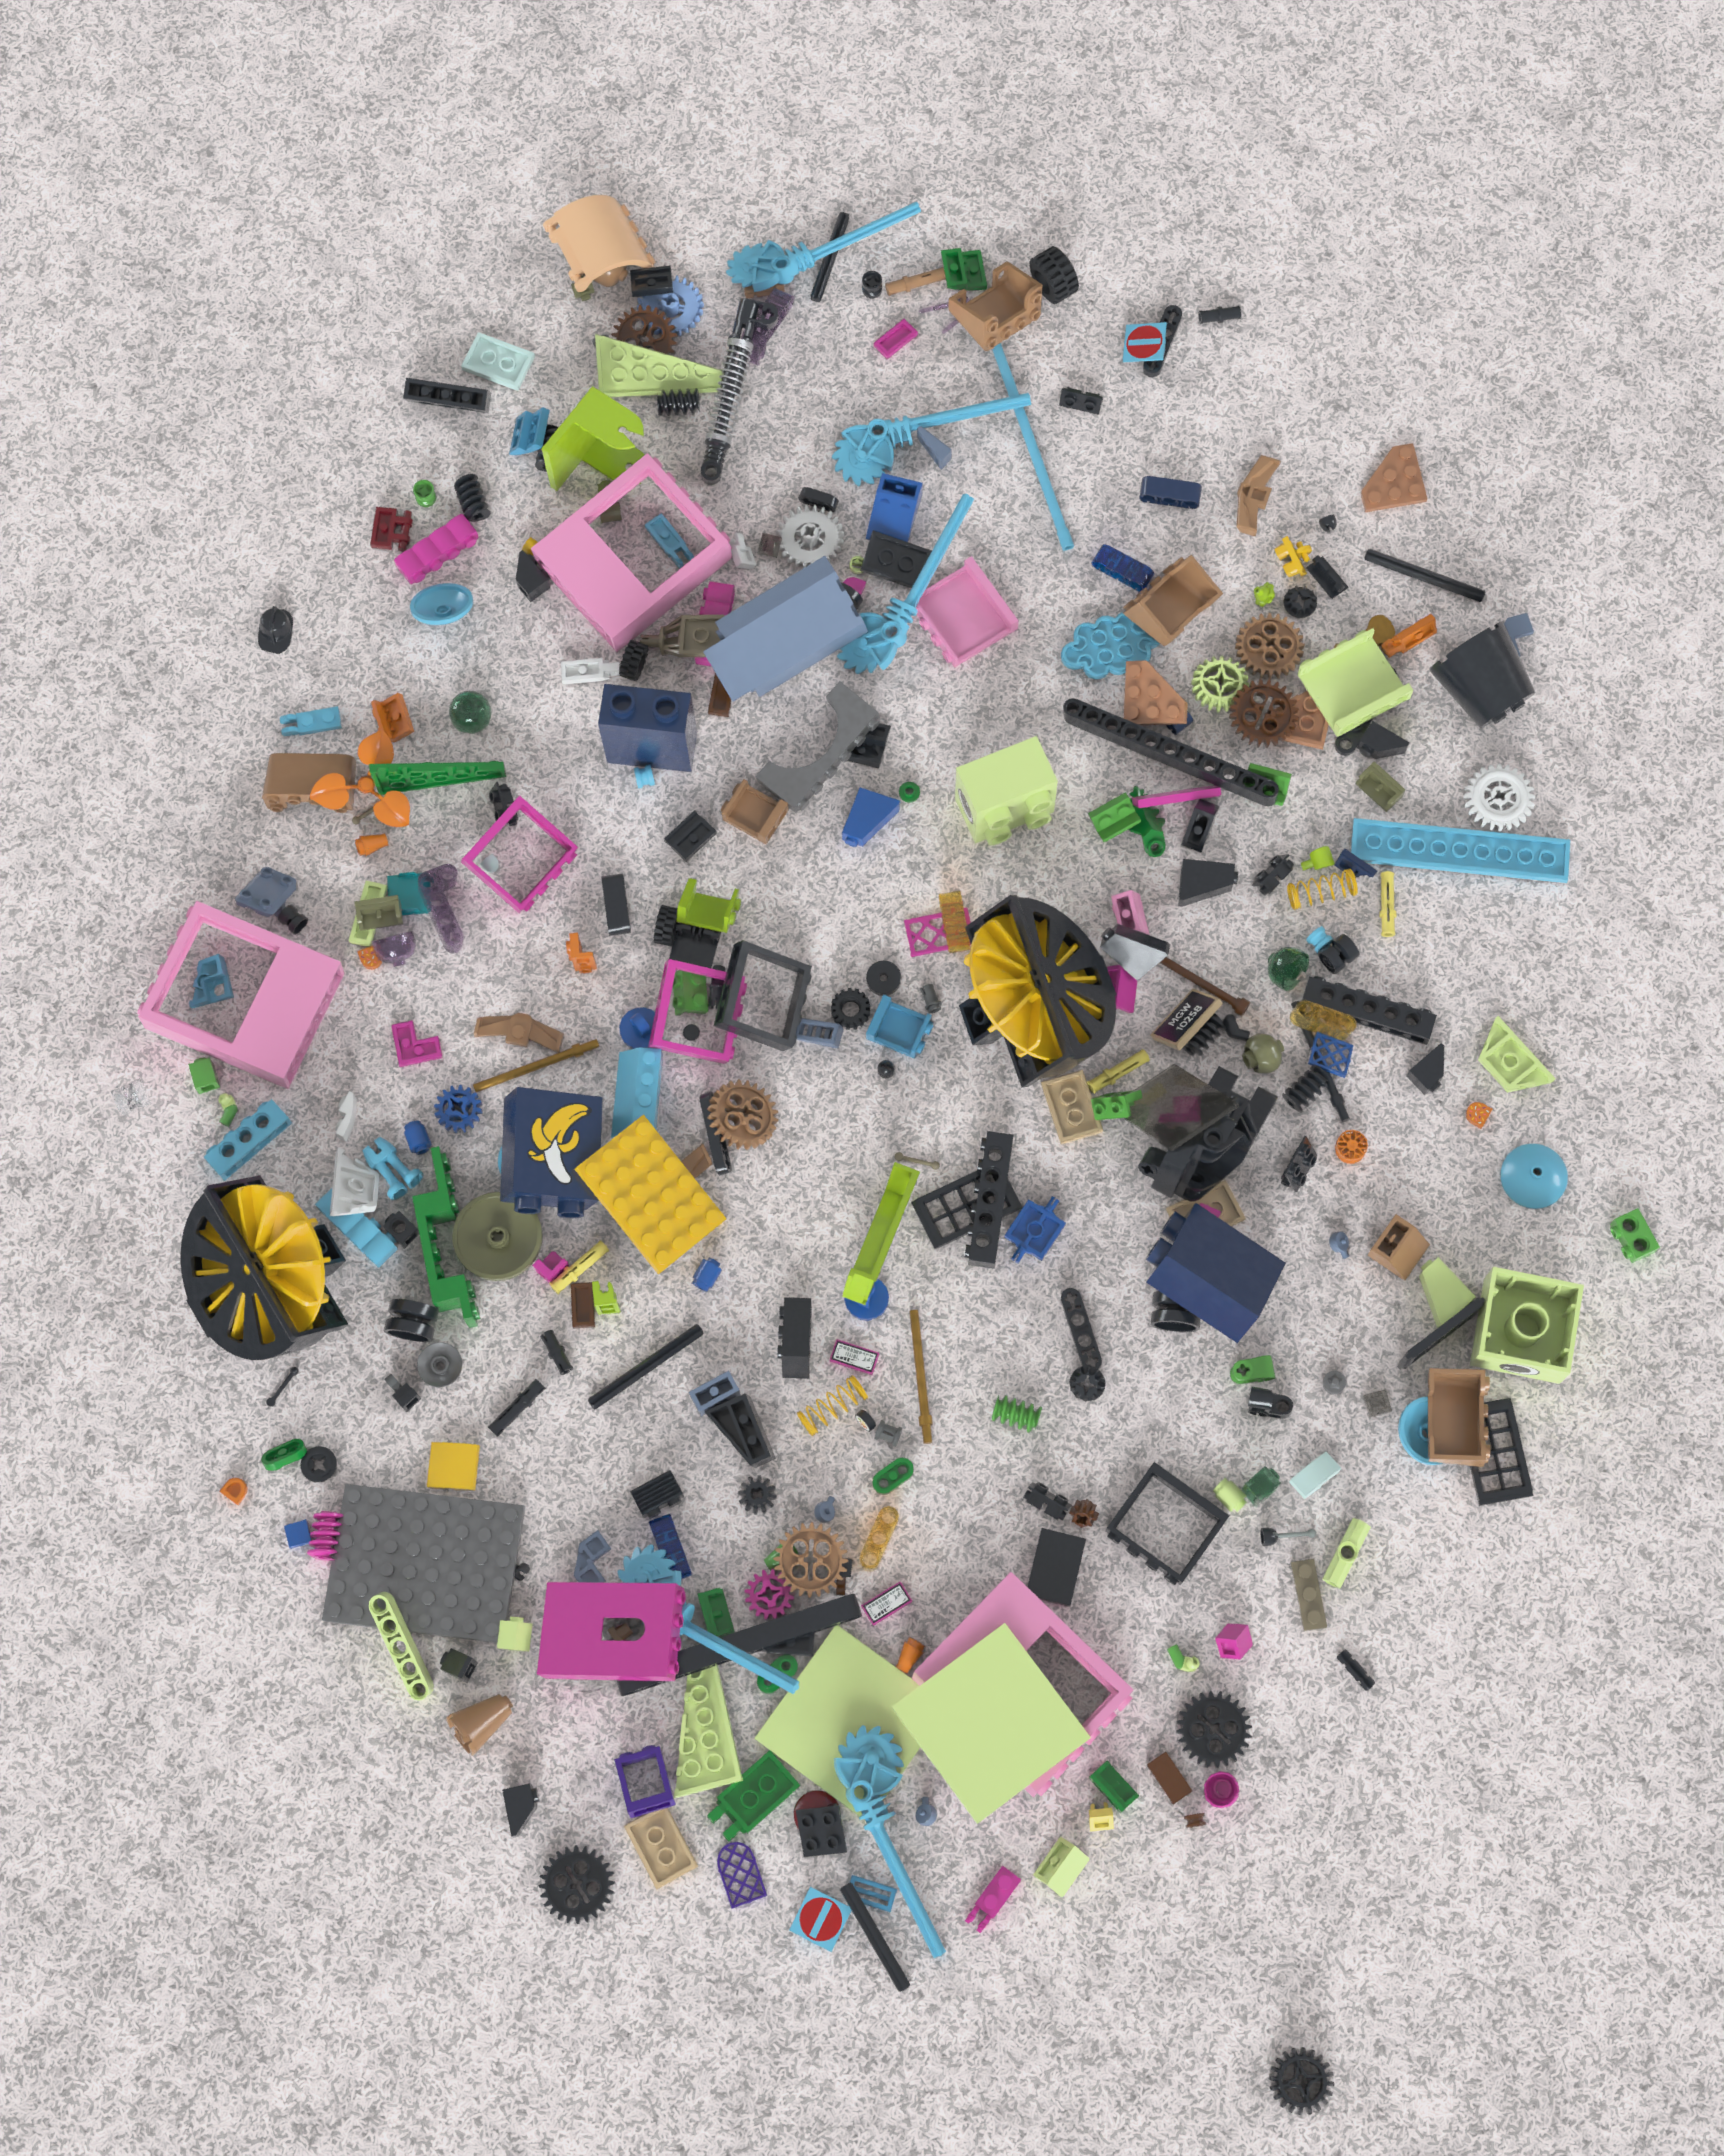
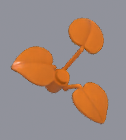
M379 730L361 741L358 746L360 761L365 765L392 763L394 749L390 738L384 731ZM368 771L367 776L361 777L356 785L345 786L346 782L343 775L338 773L327 774L316 782L309 796L311 800L323 807L336 810L342 808L348 802L349 793L347 789H358L360 793H371L380 799L373 806L374 815L380 822L392 827H405L409 825L410 804L407 797L399 791H389L384 797L374 790L375 783L371 778L370 771Z

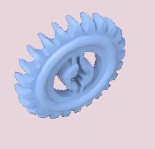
M676 275L675 280L672 281L673 293L641 296L643 299L638 298L637 301L644 310H646L647 305L651 306L652 312L657 307L666 313V317L672 318L682 314L678 318L672 319L669 324L676 326L672 333L682 336L681 331L689 333L688 327L695 328L694 322H700L699 316L703 315L702 308L704 303L702 301V294H699V288L696 287L693 290V282L686 286V278L679 283V277ZM678 297L684 301L685 305L679 304ZM652 322L649 323L648 331L650 327L653 325ZM657 329L654 331V334L658 335L660 332L663 334L662 329Z

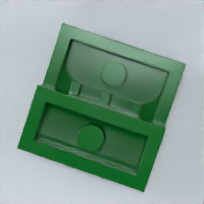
M961 248L941 250L948 289H964L966 291L987 289L981 250L962 252Z

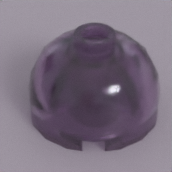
M413 931L371 941L375 956L385 964L392 963L393 967L406 964L405 960L412 957L416 949Z

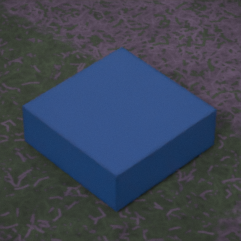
M306 1519L284 1526L290 1549L309 1544V1541H312Z

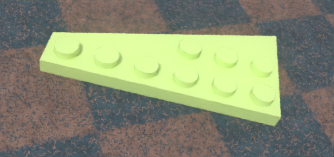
M595 334L599 391L609 397L657 395V393L660 395L662 389L665 390L666 394H669L670 389H673L674 394H677L678 389H681L682 393L685 394L687 388L690 389L691 393H694L695 388H698L699 393L718 392L716 389L720 388L718 382L722 380L719 377L722 375L721 369Z
M717 1664L711 1668L686 1676L687 1685L684 1695L685 1704L684 1714H682L680 1752L676 1771L677 1781L674 1798L743 1781Z

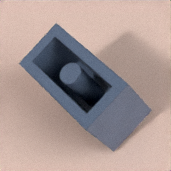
M729 1370L689 1392L701 1417L705 1415V1411L741 1395Z

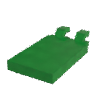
M770 1750L742 1774L743 1781L732 1783L717 1796L716 1804L718 1806L707 1815V1818L713 1824L724 1814L733 1822L723 1832V1836L728 1842L740 1831L743 1835L752 1831L801 1786Z

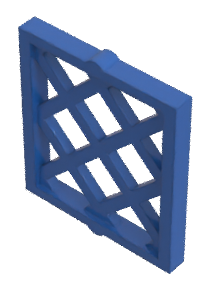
M1316 1032L1308 1064L1311 1066L1317 1065L1324 1071L1345 1078L1349 1063L1351 1062L1350 1058L1354 1045ZM1317 1039H1320L1323 1045L1317 1047ZM1334 1044L1337 1050L1331 1052L1328 1046ZM1325 1048L1328 1054L1322 1056L1319 1050ZM1346 1049L1349 1051L1347 1058H1345L1342 1052ZM1314 1052L1319 1056L1316 1060H1313ZM1337 1053H1339L1342 1058V1060L1338 1062L1333 1056ZM1330 1057L1334 1064L1328 1066L1325 1059ZM1343 1062L1346 1064L1344 1071L1339 1066Z

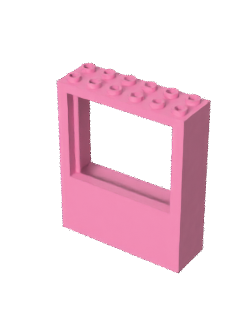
M648 453L531 548L539 567L548 573L556 586L616 652L625 647L630 640L635 639L732 558V547L729 544L730 539L724 531L719 532L717 530L714 520L710 516L706 518L702 513L703 509L696 501L693 503L688 498L690 495L682 486L679 488L675 484L676 480L670 472L665 473L660 461L656 457L652 458ZM648 476L711 543L651 593L589 526L615 502H618Z
M196 901L194 906H190L187 911L185 924L181 925L177 931L178 938L175 944H171L167 951L168 958L165 964L162 963L158 969L156 982L151 983L147 994L149 996L146 1002H142L139 1006L138 1017L145 1029L289 1089L345 974L342 964L338 960ZM203 922L277 953L233 1042L159 1011Z
M1012 1572L914 1671L912 1677L919 1686L998 1627L1006 1623L1026 1651L1047 1631L1111 1693L1082 1724L1091 1737L1085 1742L1088 1745L1101 1733L1098 1730L1101 1726L1106 1728L1117 1716L1114 1712L1117 1709L1121 1712L1133 1699L1130 1696L1133 1689ZM1083 1745L1032 1782L1025 1790L1033 1798L1037 1793L1042 1796L1053 1784L1050 1780L1053 1777L1058 1779L1069 1767L1066 1763L1069 1760L1074 1762L1085 1750L1082 1747Z

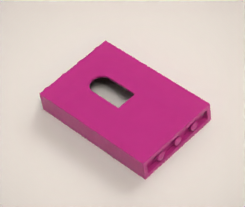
M547 1582L537 1675L545 1679L675 1681L676 1674L679 1671L677 1657L678 1651L681 1649L680 1628L683 1626L684 1621L682 1606L686 1601L684 1588L676 1583ZM604 1618H639L645 1624L643 1636L636 1641L602 1640Z

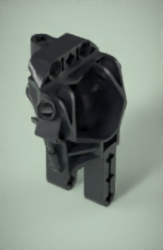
M1218 1066L1199 1101L1191 1110L1190 1115L1163 1116L1154 1134L1157 1135L1168 1151L1166 1152L1157 1147H1149L1138 1165L1139 1171L1145 1176L1154 1179L1151 1186L1152 1189L1169 1198L1176 1194L1190 1202L1200 1200L1244 1161L1275 1105L1278 1096L1258 1086L1251 1100L1232 1091L1239 1076Z

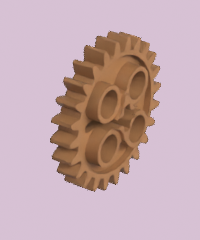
M1261 613L1259 620L1253 616L1251 623L1246 621L1244 628L1240 627V635L1236 637L1235 649L1238 650L1236 657H1242L1240 664L1246 663L1245 671L1252 668V675L1254 676L1259 672L1260 679L1265 674L1268 675L1270 680L1273 674L1280 679L1281 672L1288 676L1289 669L1294 671L1295 664H1300V658L1304 654L1302 650L1305 646V643H1301L1303 635H1298L1300 628L1293 629L1294 621L1289 624L1286 623L1288 617L1280 620L1279 614L1272 618L1271 613H1268L1267 618H1264ZM1271 630L1274 632V634L1269 635L1265 633V631ZM1257 644L1259 648H1252L1250 645ZM1287 644L1290 648L1285 649L1280 645ZM1266 658H1272L1275 661L1268 662L1266 661Z
M738 1079L735 1085L732 1081H729L727 1086L723 1084L719 1090L715 1091L714 1097L709 1100L712 1105L707 1108L712 1113L707 1118L714 1120L710 1125L712 1128H717L714 1134L723 1135L721 1142L728 1139L729 1147L736 1143L738 1150L742 1145H744L745 1150H748L751 1145L756 1149L759 1144L763 1145L772 1137V1133L776 1130L774 1125L778 1122V1119L773 1116L778 1111L772 1109L776 1103L768 1101L771 1094L766 1096L763 1094L765 1088L757 1090V1083L751 1087L749 1080L742 1085L741 1080ZM730 1099L734 1100L737 1105H733ZM751 1104L756 1105L758 1110H755ZM728 1119L732 1120L735 1126L729 1124ZM749 1124H752L756 1130H752Z
M813 1522L810 1523L807 1529L805 1524L801 1523V1530L799 1531L793 1526L794 1534L791 1535L785 1532L787 1540L779 1539L780 1544L783 1546L782 1548H775V1551L780 1553V1556L773 1558V1560L779 1561L780 1565L776 1566L774 1570L782 1571L777 1578L785 1577L786 1581L783 1586L791 1584L790 1592L792 1593L799 1589V1596H802L804 1591H807L808 1597L811 1598L813 1591H816L817 1596L820 1597L822 1589L827 1594L830 1593L828 1586L831 1585L837 1588L835 1579L843 1580L839 1573L847 1572V1569L842 1567V1563L849 1562V1560L842 1558V1555L848 1551L840 1549L844 1541H836L838 1533L833 1536L830 1535L831 1527L823 1531L822 1523H820L817 1529H815ZM810 1539L814 1540L813 1557L817 1558V1562L813 1563L812 1581L808 1580L809 1563L804 1560L806 1557H809ZM797 1541H802L806 1545V1551L801 1555L796 1554L793 1549ZM826 1542L829 1545V1552L826 1555H820L817 1552L816 1547L818 1543ZM800 1564L804 1566L806 1572L802 1578L794 1576L793 1568L795 1565ZM819 1565H824L828 1568L829 1574L826 1578L817 1577L816 1568Z

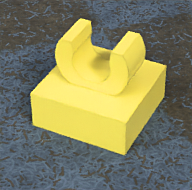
M1103 1802L1104 1808L1095 1809V1805L1091 1804L1089 1810L1090 1831L1114 1829L1112 1807L1108 1808L1106 1802Z

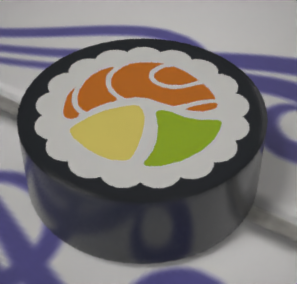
M860 1410L855 1414L856 1420L866 1431L871 1432L876 1427L874 1419L865 1410Z

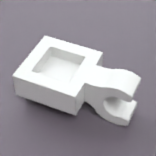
M735 533L736 540L729 538V544L732 547L731 553L736 567L744 569L754 568L756 562L751 548L745 545L742 533Z

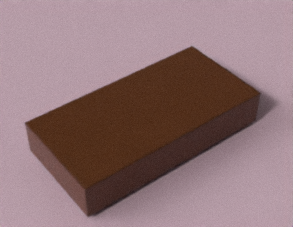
M715 673L708 714L729 717L732 700Z
M592 1282L571 1283L573 1329L595 1327Z
M1164 1752L1146 1765L1173 1805L1192 1792V1789L1167 1752Z

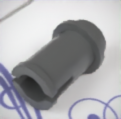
M927 984L920 988L926 1003L925 1009L929 1013L940 1011L942 1002L938 1000L933 984Z

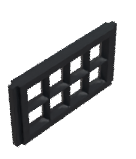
M972 1172L911 1202L934 1250L968 1234L969 1225L960 1229L953 1214L966 1208L974 1223L975 1215H971L970 1206L973 1201L977 1202V1198L968 1202L961 1187L973 1181L975 1183L976 1180L980 1179L981 1172ZM992 1174L994 1180L997 1181L998 1177ZM1007 1179L1005 1193L1007 1207L1003 1208L1002 1218L1023 1208L1009 1179ZM957 1190L963 1205L950 1210L944 1195ZM991 1195L984 1196L983 1201L987 1204H991L988 1199V1197H990ZM939 1198L946 1213L933 1218L926 1204ZM949 1217L955 1231L942 1237L935 1222ZM989 1217L979 1220L983 1225H988L992 1222Z
M1483 1297L1475 1299L1408 1350L1397 1366L1399 1370L1403 1367L1404 1369L1409 1367L1472 1319L1482 1308L1486 1300Z
M1511 1398L1484 1402V1404H1488V1418H1485L1486 1426H1488V1435L1492 1447L1490 1455L1494 1456L1496 1469L1480 1472L1479 1467L1470 1466L1479 1506L1534 1496ZM1505 1412L1508 1426L1492 1429L1489 1415ZM1510 1432L1513 1446L1496 1449L1493 1434ZM1515 1451L1518 1465L1501 1468L1498 1454ZM1519 1470L1522 1485L1506 1488L1502 1473ZM1498 1474L1501 1489L1484 1492L1481 1477Z

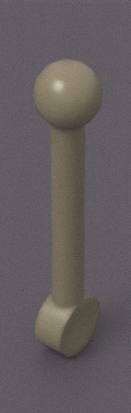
M373 807L360 816L353 817L352 823L355 825L359 824L360 820L374 812Z
M901 1152L895 1154L896 1161L905 1160L931 1166L934 1170L940 1167L937 1161L928 1162L903 1156Z

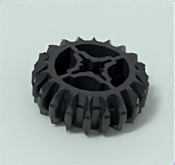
M1305 2047L1300 2048V2055L1297 2054L1296 2048H1291V2057L1286 2051L1282 2052L1285 2061L1283 2062L1280 2058H1276L1275 2061L1280 2067L1271 2066L1270 2070L1277 2072L1276 2077L1269 2076L1268 2078L1270 2081H1276V2085L1269 2087L1271 2091L1278 2090L1279 2092L1273 2096L1274 2100L1282 2097L1283 2100L1280 2102V2107L1283 2108L1289 2103L1288 2112L1292 2113L1296 2106L1298 2115L1303 2114L1304 2107L1308 2115L1312 2114V2105L1317 2111H1320L1321 2107L1318 2102L1321 2101L1325 2105L1328 2103L1327 2099L1323 2097L1324 2094L1328 2096L1333 2094V2092L1326 2090L1327 2086H1334V2082L1327 2081V2077L1334 2075L1333 2072L1325 2073L1324 2070L1330 2064L1328 2062L1320 2064L1323 2060L1322 2055H1318L1314 2059L1315 2050L1313 2049L1309 2051L1308 2056L1306 2055ZM1300 2060L1313 2064L1319 2073L1307 2074L1303 2066H1301ZM1293 2062V2077L1282 2082L1285 2069ZM1300 2074L1302 2077L1313 2078L1307 2080V2084L1304 2083L1306 2086L1303 2089L1301 2085H1290V2083L1296 2082V2079H1299L1297 2076ZM1321 2080L1317 2095L1310 2100V2085ZM1296 2088L1300 2096H1302L1303 2102L1291 2099L1284 2089Z

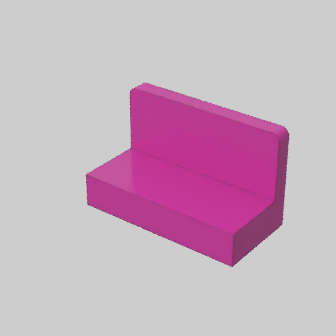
M1120 965L1108 966L1107 969L1117 994L1115 996L1116 1009L1133 1013L1137 980Z

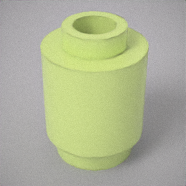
M1226 1478L1213 1489V1492L1216 1494L1215 1497L1230 1512L1234 1509L1238 1512L1247 1503L1244 1500L1247 1495Z

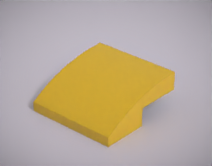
M431 1442L427 1487L431 1489L475 1491L480 1445Z

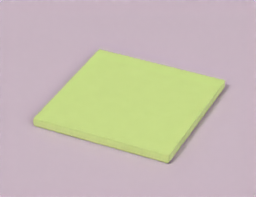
M1006 1623L892 1706L894 1712L976 1824L980 1823L1091 1738Z
M837 1625L834 1626L796 1679L799 1681V1689L794 1694L786 1693L754 1739L851 1811L861 1816V1811L856 1812L853 1805L847 1800L845 1795L847 1788L840 1782L834 1768V1758H842L838 1746L843 1745L847 1747V1733L851 1732L856 1737L857 1731L862 1725L866 1727L867 1733L872 1728L880 1726L879 1735L885 1733L893 1734L894 1738L890 1743L897 1744L902 1748L901 1752L895 1753L904 1764L901 1768L896 1767L897 1772L902 1774L921 1747L894 1712L892 1706L918 1688L919 1685ZM860 1786L855 1788V1796L858 1799L863 1798L864 1790Z

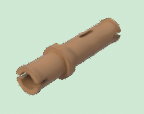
M941 267L910 277L903 276L900 280L885 283L888 296L903 291L907 293L911 292V289L946 280L944 268Z

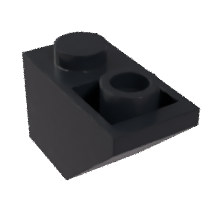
M522 550L519 552L516 583L518 589L532 602L550 589V577L544 569L540 570L536 566L537 562L531 554L527 555Z

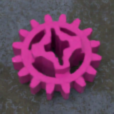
M774 1569L771 1570L769 1575H767L765 1570H762L761 1577L755 1573V1581L747 1582L751 1589H745V1593L750 1595V1597L745 1599V1602L752 1603L749 1610L751 1612L756 1609L755 1616L757 1618L764 1614L765 1620H768L769 1615L777 1619L778 1613L785 1616L784 1608H792L788 1601L794 1600V1596L789 1595L791 1587L783 1586L786 1579H778ZM770 1580L779 1582L783 1587L772 1585ZM762 1582L761 1590L754 1594L756 1587ZM771 1589L772 1593L776 1592L772 1596V1600L763 1597V1595L767 1594L766 1590ZM785 1596L783 1603L777 1608V1601ZM757 1603L766 1604L769 1610L759 1607Z

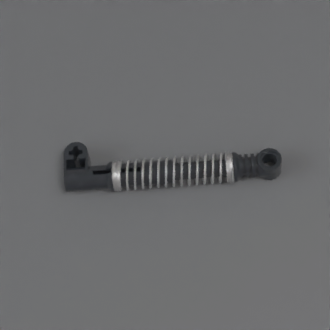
M747 298L739 300L733 331L727 341L729 349L725 350L727 352V355L724 356L726 362L722 363L724 365V368L721 369L723 375L719 376L722 379L718 382L720 388L716 389L723 394H716L715 397L721 399V401L713 402L720 406L719 408H712L718 414H711V417L717 420L709 421L715 427H708V430L714 433L710 432L705 436L707 449L705 450L706 454L701 466V478L708 485H714L720 481L723 469L722 463L725 461L723 458H725V453L732 443L733 436L730 433L734 432L732 427L736 423L733 420L737 419L735 414L739 412L736 407L740 406L738 401L742 399L740 394L743 393L741 388L745 386L743 383L746 380L744 375L748 373L746 370L749 367L747 362L751 360L749 355L752 354L751 351L754 344L752 340L754 328L772 329L778 323V310L770 303ZM758 309H762L760 320H756ZM767 313H770V314H771V317H769V320H766V319H765V316L767 315ZM742 328H744L745 332L743 339H740ZM734 401L738 403L737 406H733ZM731 414L735 416L734 419H730ZM727 428H731L732 431L727 432ZM710 468H713L717 471L716 475L713 477H709L705 474V472Z

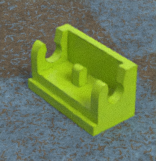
M592 1281L594 1306L598 1315L621 1312L616 1293L610 1282L607 1285L609 1288L608 1292L605 1291L603 1293L600 1290L599 1282Z

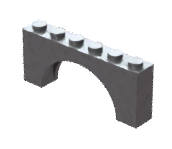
M841 681L826 696L828 703L835 710L838 718L837 734L829 750L814 763L800 768H785L769 761L755 776L758 783L779 800L782 799L787 802L788 807L795 813L799 810L803 811L808 806L809 799L813 794L817 795L822 790L823 783L836 774L837 767L850 758L851 751L856 746L859 747L865 741V735L870 730L873 731L880 723L878 711Z

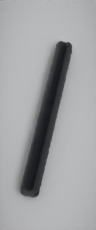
M1368 549L1365 554V560L1478 602H1482L1486 591L1373 549Z
M695 1324L588 1399L593 1409L599 1408L704 1334L702 1328Z

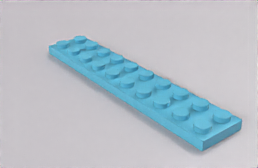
M1354 818L1351 853L1370 864L1567 883L1570 840Z

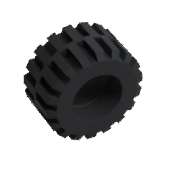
M1051 246L1030 259L1029 267L1032 278L1042 284V295L1049 302L1058 304L1078 291L1079 283L1075 269L1060 249Z

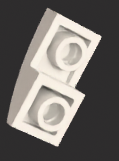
M350 1091L339 1102V1112L344 1118H341L335 1127L337 1137L347 1142L353 1129L357 1111V1099Z

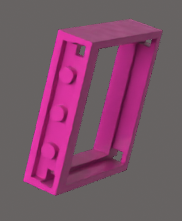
M519 795L462 858L461 863L520 914L523 909L527 912L535 903L532 899L537 893L541 896L548 889L549 886L546 883L551 878L554 880L558 878L563 872L561 869L565 862L570 864L577 856L575 851L578 847ZM519 810L566 850L562 857L520 903L473 862Z
M668 959L664 965L648 1047L726 1064L729 1062V1059H733L735 1047L732 1044L733 1038H737V1034L726 1031L722 1053L665 1041L662 1038L676 969L725 980L727 972ZM742 976L732 1017L736 1021L737 1017L741 1016L743 1004H740L747 989V983H744L745 976Z

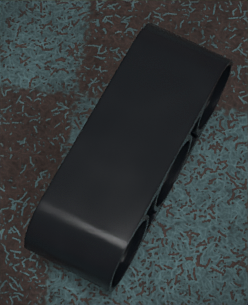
M623 873L601 876L609 936L631 933Z

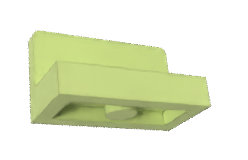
M1060 1836L1033 1876L1063 1897L1083 1870L1089 1858L1075 1845Z

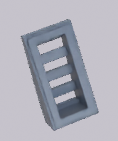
M922 426L917 428L918 440L942 470L952 459V449Z
M802 1018L801 1023L797 1026L796 1035L797 1040L839 1049L844 1029L837 1023ZM805 1025H809L807 1034L803 1035ZM817 1027L815 1037H812L813 1029ZM826 1029L824 1038H820L822 1030Z

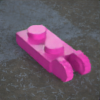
M1002 1865L974 1904L976 1906L965 1919V1922L968 1924L972 1922L979 1909L987 1914L977 1928V1931L981 1933L991 1918L994 1919L1021 1879Z

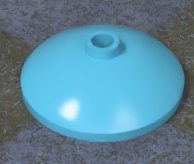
M453 583L433 585L421 590L413 597L410 603L411 614L418 621L428 625L450 624L460 620L471 610L473 596L470 590L462 585Z
M1525 1144L1515 1148L1507 1155L1501 1166L1500 1178L1504 1191L1515 1203L1526 1208L1541 1209L1554 1204L1560 1199L1567 1187L1568 1173L1562 1158L1555 1151L1540 1144ZM1534 1169H1537V1170L1540 1171V1175H1539V1176H1537V1175H1535V1174L1533 1173V1170H1534Z
M1428 1397L1418 1398L1409 1403L1401 1413L1398 1424L1400 1441L1406 1452L1418 1462L1426 1465L1443 1464L1428 1461ZM1423 1430L1426 1431L1427 1437L1423 1436Z

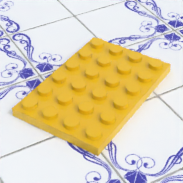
M644 1114L575 1168V1171L657 1274L664 1271L727 1219Z

